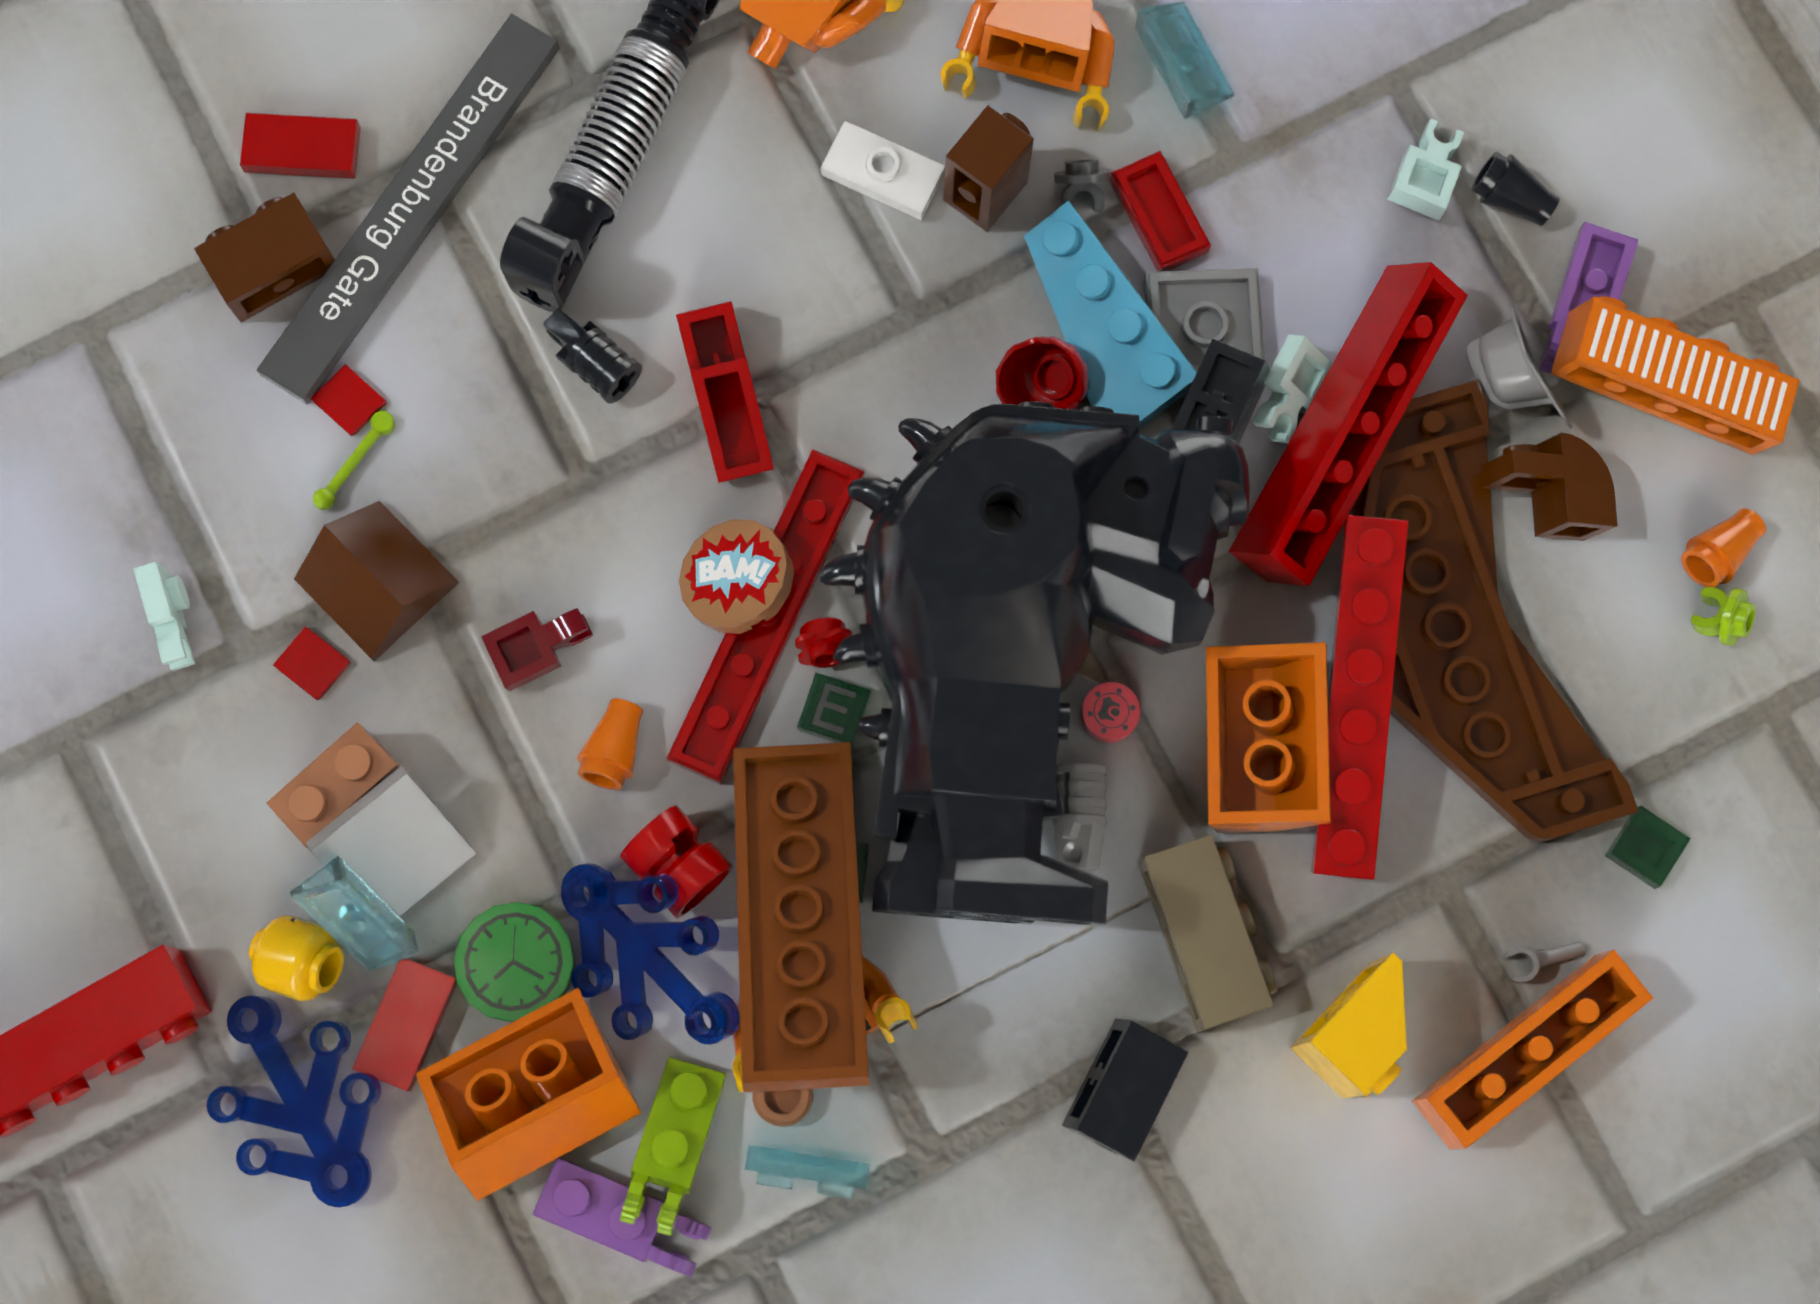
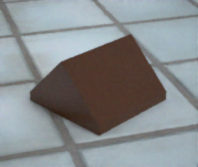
M380 501L325 524L294 578L373 661L380 657L459 583Z

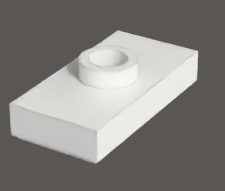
M844 121L820 167L822 176L919 220H922L945 174V165L847 121Z

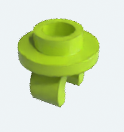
M1702 588L1700 595L1703 602L1720 608L1718 613L1710 618L1692 615L1691 623L1694 630L1704 636L1719 635L1720 643L1728 646H1733L1739 637H1748L1756 614L1755 604L1748 603V592L1735 588L1727 597L1726 593L1718 588Z

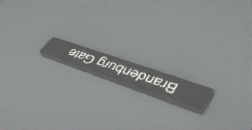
M510 14L259 365L257 372L261 377L307 405L310 403L311 398L317 393L560 50L556 39L514 14Z

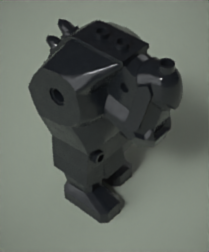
M1039 401L1021 402L1019 405L993 404L971 413L955 427L951 428L948 425L943 429L923 419L906 418L899 423L898 428L899 433L917 451L913 457V460L917 463L903 480L895 477L891 482L880 478H861L853 480L847 487L848 494L852 499L861 502L872 510L870 519L873 520V523L869 529L865 544L857 545V552L841 555L826 564L820 572V581L829 586L855 587V595H862L866 623L859 624L860 633L846 637L837 645L833 653V660L841 664L866 661L867 668L878 667L884 687L892 703V708H882L881 714L863 717L857 724L858 731L861 734L878 740V747H886L873 837L889 840L890 846L887 861L874 882L872 912L1012 924H1032L1034 921L1098 926L1106 924L1108 881L1041 854L1043 821L1063 816L1056 783V753L1059 740L1068 739L1070 703L1060 702V694L1068 688L1090 652L1092 625L1161 655L1197 647L1203 641L1215 612L1214 593L1209 579L1217 541L1228 536L1229 526L1245 524L1249 506L1250 481L1248 463L1243 448L1232 438L1233 421L1231 419L1220 416L1197 418L1196 429H1165L1156 439L1140 434L1139 415L1114 413L1110 408L1099 406H1085L1074 410L1055 408L1050 403Z

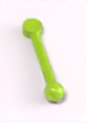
M379 411L372 416V428L329 484L325 488H320L314 492L312 502L316 508L329 510L333 507L336 492L378 438L393 432L395 422L389 412Z

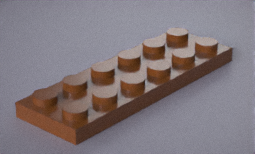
M851 742L733 748L743 1092L868 1086L869 1074Z

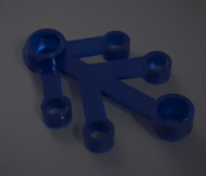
M593 863L577 865L566 873L561 884V898L566 911L579 922L582 963L578 964L573 970L572 984L574 989L579 988L586 998L603 994L611 988L614 977L610 965L605 962V929L616 940L622 1005L613 1011L611 1023L614 1032L620 1038L633 1040L647 1034L652 1028L653 1014L646 1002L644 971L686 1014L684 1018L685 1028L693 1039L702 1044L712 1045L731 1037L739 1026L740 1015L733 999L722 992L703 995L658 948L680 947L686 954L692 956L714 949L719 941V930L716 923L707 916H697L684 922H633L618 906L639 904L642 909L649 913H657L673 907L678 899V887L672 877L667 874H656L642 880H616L610 871ZM654 884L661 889V902H658L653 896ZM584 886L589 892V902L584 893ZM694 926L698 927L703 934L702 945L694 939ZM590 969L597 977L596 987L589 980L588 974ZM629 1011L634 1014L637 1020L636 1029L628 1021ZM703 1012L707 1014V1016L710 1019V1029L704 1022Z
M245 996L238 999L231 1006L227 1015L228 1030L238 1042L252 1046L284 1104L249 1096L238 1086H222L213 1090L207 1099L208 1114L219 1123L244 1120L302 1134L313 1156L278 1150L274 1142L267 1138L249 1139L243 1142L237 1150L236 1162L239 1169L250 1176L271 1172L308 1181L311 1183L315 1196L321 1202L331 1207H346L355 1204L365 1196L372 1180L371 1166L368 1159L361 1152V1147L371 1107L378 1102L381 1096L379 1080L370 1073L362 1072L350 1074L342 1081L339 1095L341 1101L346 1106L337 1140H335L325 1119L341 1056L348 1050L351 1044V1033L348 1027L339 1021H323L312 1029L309 1042L315 1056L306 1088L276 1036L282 1022L278 1005L270 998L264 996ZM251 1008L258 1016V1023L252 1031H247L242 1025V1016L246 1010ZM328 1028L335 1029L339 1035L338 1045L331 1051L327 1050L322 1042V1036ZM360 1079L365 1081L369 1087V1095L362 1103L357 1102L352 1095V1087ZM226 1093L233 1095L236 1100L235 1111L230 1116L224 1114L220 1107V1101ZM256 1145L262 1147L266 1154V1160L260 1168L253 1166L249 1158L251 1149ZM336 1165H341L347 1171L348 1179L342 1188L336 1187L331 1182L330 1174Z

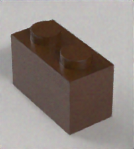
M987 105L946 155L943 201L986 232L989 231L1028 182L1034 138L1030 136L1027 126L1016 116L1010 113H1003L1001 115Z
M295 192L284 198L276 197L264 202L257 208L254 215L234 226L226 225L214 230L207 236L204 243L194 248L224 301L240 323L322 278L335 260Z

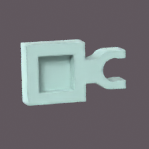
M1430 118L1421 135L1419 148L1410 144L1403 156L1387 200L1439 221L1447 209L1462 168L1461 165L1449 160L1461 143L1464 132L1457 129L1449 143H1442L1434 136V129L1438 121Z
M1288 334L1264 381V384L1273 393L1270 399L1259 407L1252 420V423L1257 427L1271 428L1272 430L1268 438L1274 442L1289 443L1297 428L1298 413L1305 414L1333 364L1306 336Z
M157 562L133 568L148 623L154 627L162 664H169L172 671L194 665L195 661L184 631V629H187V625L182 611L188 609L190 603L181 578L178 575L172 576Z

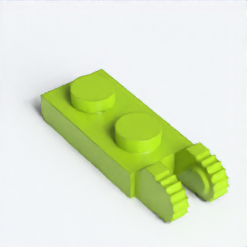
M668 1057L631 1169L632 1180L625 1198L620 1221L634 1225L636 1218L640 1216L643 1208L644 1194L648 1182L669 1188L666 1201L661 1205L658 1214L657 1232L671 1236L684 1194H690L725 1084V1073Z

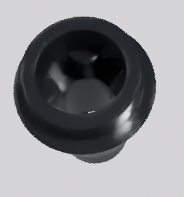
M1495 152L1484 164L1471 188L1473 192L1481 196L1480 203L1531 220L1539 226H1543L1560 201V197L1550 192L1513 154L1505 157Z

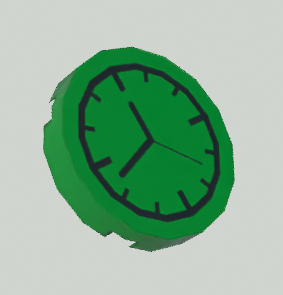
M520 902L495 905L476 916L461 934L454 956L456 982L468 1003L489 1018L512 1023L567 993L574 974L575 956L573 942L561 922L540 907Z

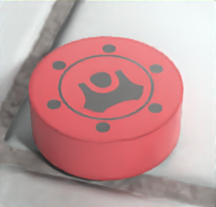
M1106 682L1095 686L1087 694L1081 707V720L1085 730L1096 740L1106 743L1119 742L1131 735L1139 722L1141 714L1140 703L1135 693L1127 686L1116 682Z

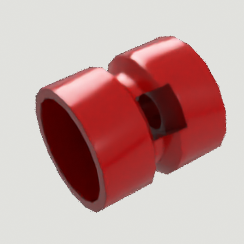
M677 805L671 806L648 823L628 843L620 855V858L642 882L653 880L656 883L654 895L676 919L683 917L700 904L723 882L733 869V865L711 842L699 843L697 841L699 829Z

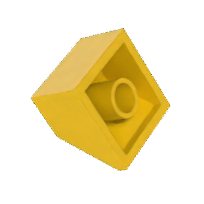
M1394 953L1370 962L1290 1047L1342 1099L1362 1095L1367 1097L1372 1092L1377 1096L1402 1071V1068L1395 1062L1407 1050L1402 960Z

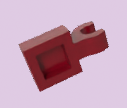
M576 608L542 625L539 616L532 611L482 635L481 638L504 688L510 692L561 667L562 665L555 651L581 643L592 637L593 633L584 614H581L579 609Z

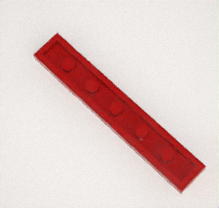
M812 449L773 531L784 543L788 556L792 559L794 575L790 594L779 612L767 622L763 619L758 624L751 626L753 630L741 634L725 633L666 758L668 762L717 784H722L733 760V748L739 747L854 501L849 496L847 487L853 480L864 478V471Z

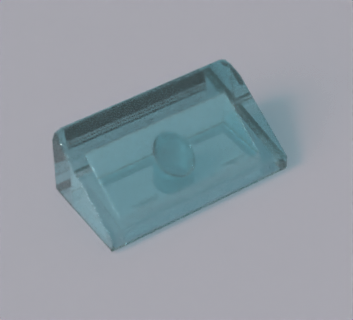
M1184 1L1150 6L1138 11L1135 29L1184 119L1234 96L1229 82Z
M339 856L290 891L291 897L367 971L408 959L419 952L414 931Z

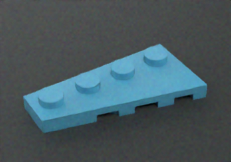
M1069 201L1024 235L1064 339L1067 343L1077 348L1088 366L1089 389L1087 397L1091 406L1110 408L1114 413L1139 415L1140 429L1189 391L1197 371Z

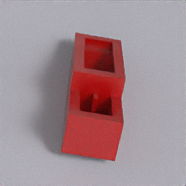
M732 301L676 314L718 483L773 470L774 466Z

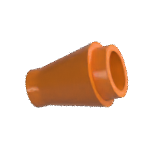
M1742 508L1732 517L1689 539L1686 543V551L1681 556L1684 570L1691 579L1704 587L1714 588L1718 584L1729 583L1756 542L1766 533L1764 521L1754 511Z
M613 698L610 700L606 712L577 756L578 762L581 763L577 772L579 777L595 786L609 790H621L625 779L633 777L639 723L643 714L641 707L623 699Z

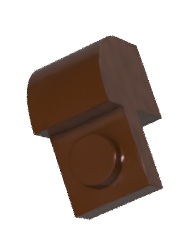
M1561 432L1537 445L1519 444L1509 446L1503 449V455L1481 466L1482 488L1532 493L1535 537L1585 541L1618 527L1615 490L1610 471L1598 452L1587 442L1574 435Z

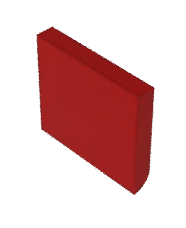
M346 364L311 398L319 408L350 436L356 435L371 420L372 416L387 404L384 398Z
M305 626L275 661L273 666L314 699L320 700L351 662Z

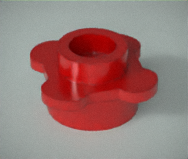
M818 618L805 623L800 628V636L795 639L796 648L802 650L798 654L799 663L812 665L817 668H829L840 664L833 660V653L843 639L852 635V631L847 629L845 623L837 618Z

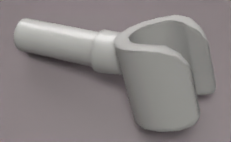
M1580 941L1536 952L1526 947H1515L1507 951L1502 959L1509 958L1515 954H1521L1528 958L1530 970L1527 975L1509 979L1514 983H1525L1532 980L1538 974L1539 969L1584 956L1585 949Z

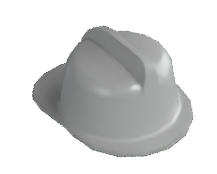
M1512 303L1509 304L1512 318L1487 332L1484 336L1472 341L1467 346V355L1475 379L1479 380L1484 396L1496 405L1508 409H1517L1553 403L1570 429L1573 428L1559 400L1533 359L1515 307Z

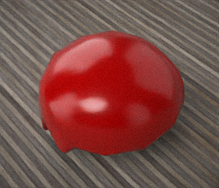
M1055 336L1034 337L1013 345L1006 351L995 371L996 394L1002 404L1019 405L1021 402L1039 401L1050 403L1055 408L1077 410L1079 404L1084 401L1089 389L1088 366L1077 348Z

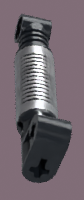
M650 0L647 10L642 15V22H639L637 28L627 31L624 38L621 39V43H619V47L615 51L616 59H612V67L607 68L606 73L608 76L603 77V84L598 86L599 93L594 94L595 102L590 103L591 110L586 111V119L581 120L582 128L577 129L578 136L573 137L574 145L568 147L570 154L564 155L565 163L560 164V169L557 170V174H555L549 188L552 201L544 213L541 223L525 217L519 218L511 228L504 243L500 258V268L510 289L520 298L550 312H555L558 308L562 310L598 238L602 226L612 224L615 216H617L620 206H622L624 201L623 197L627 196V188L632 185L631 179L636 177V170L640 169V162L644 161V153L648 152V145L653 142L652 136L657 134V127L661 126V119L665 118V110L669 109V102L673 101L674 93L678 91V86L683 81L689 65L686 55L688 46L691 45L694 34L699 29L700 22L710 18L719 0Z

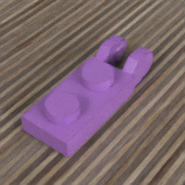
M1584 222L1579 228L1548 326L1551 333L1543 350L1539 364L1540 370L1551 373L1569 311L1594 296L1621 299L1638 239L1588 222Z
M559 1157L555 1160L532 1215L642 1262H646L649 1259L661 1266L692 1277L697 1264L691 1261L689 1256L674 1250L668 1251L654 1245L658 1235L657 1218L661 1205L665 1203L664 1201L645 1193L641 1214L636 1218L634 1225L620 1221V1216L629 1186ZM678 1213L674 1228L678 1229L681 1234L695 1240L703 1239L707 1241L712 1227L681 1213Z

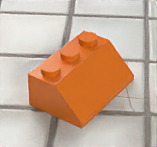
M1326 642L1206 647L1208 824L1217 833L1278 832L1331 823Z
M579 988L415 1073L449 1164L477 1201L642 1113L611 1047Z

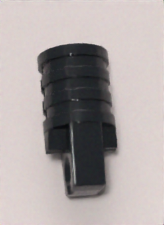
M558 308L543 323L548 335L562 348L556 354L557 359L570 371L578 373L579 377L584 382L589 383L593 390L600 393V397L607 403L611 404L620 400L637 382L642 372V365L636 359L630 358L623 349L618 348L617 344L610 338H607V334L593 322L589 321L582 328Z

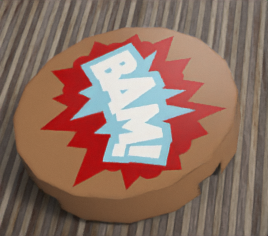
M732 519L712 526L694 541L684 557L679 577L682 601L692 615L707 627L719 633L741 634L753 630L751 626L758 624L763 619L767 622L779 612L790 594L794 569L792 559L788 556L787 548L770 528L754 520Z

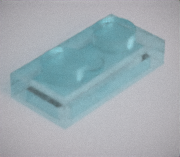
M748 1145L744 1170L758 1172L756 1184L792 1190L794 1178L818 1181L816 1194L852 1199L854 1187L867 1188L870 1164Z

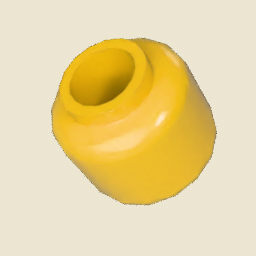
M282 915L271 921L266 928L260 929L255 934L249 947V958L252 961L251 969L256 983L268 991L296 1001H310L320 994L331 990L337 983L344 965L343 951L340 949L336 934L326 926L294 915Z

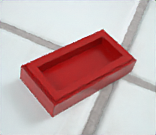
M245 113L240 167L244 173L355 179L361 126L357 119Z
M1161 151L1110 174L1109 182L1157 271H1170L1209 253L1211 244Z
M400 957L352 1069L411 1092L417 1080L415 1073L419 1072L423 1066L456 989V978Z

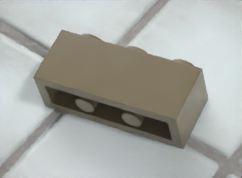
M1211 834L1145 856L1138 865L1197 1032L1273 1007L1270 995L1277 993L1276 982L1266 959L1257 961L1249 939L1256 936L1255 924L1245 902L1237 904L1229 881L1235 880L1236 874L1226 847L1221 846L1217 848Z

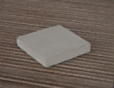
M1258 268L1146 272L1144 277L1146 304L1196 371H1198L1212 339L1265 360Z
M402 766L306 842L313 855L383 930L477 854L468 841Z

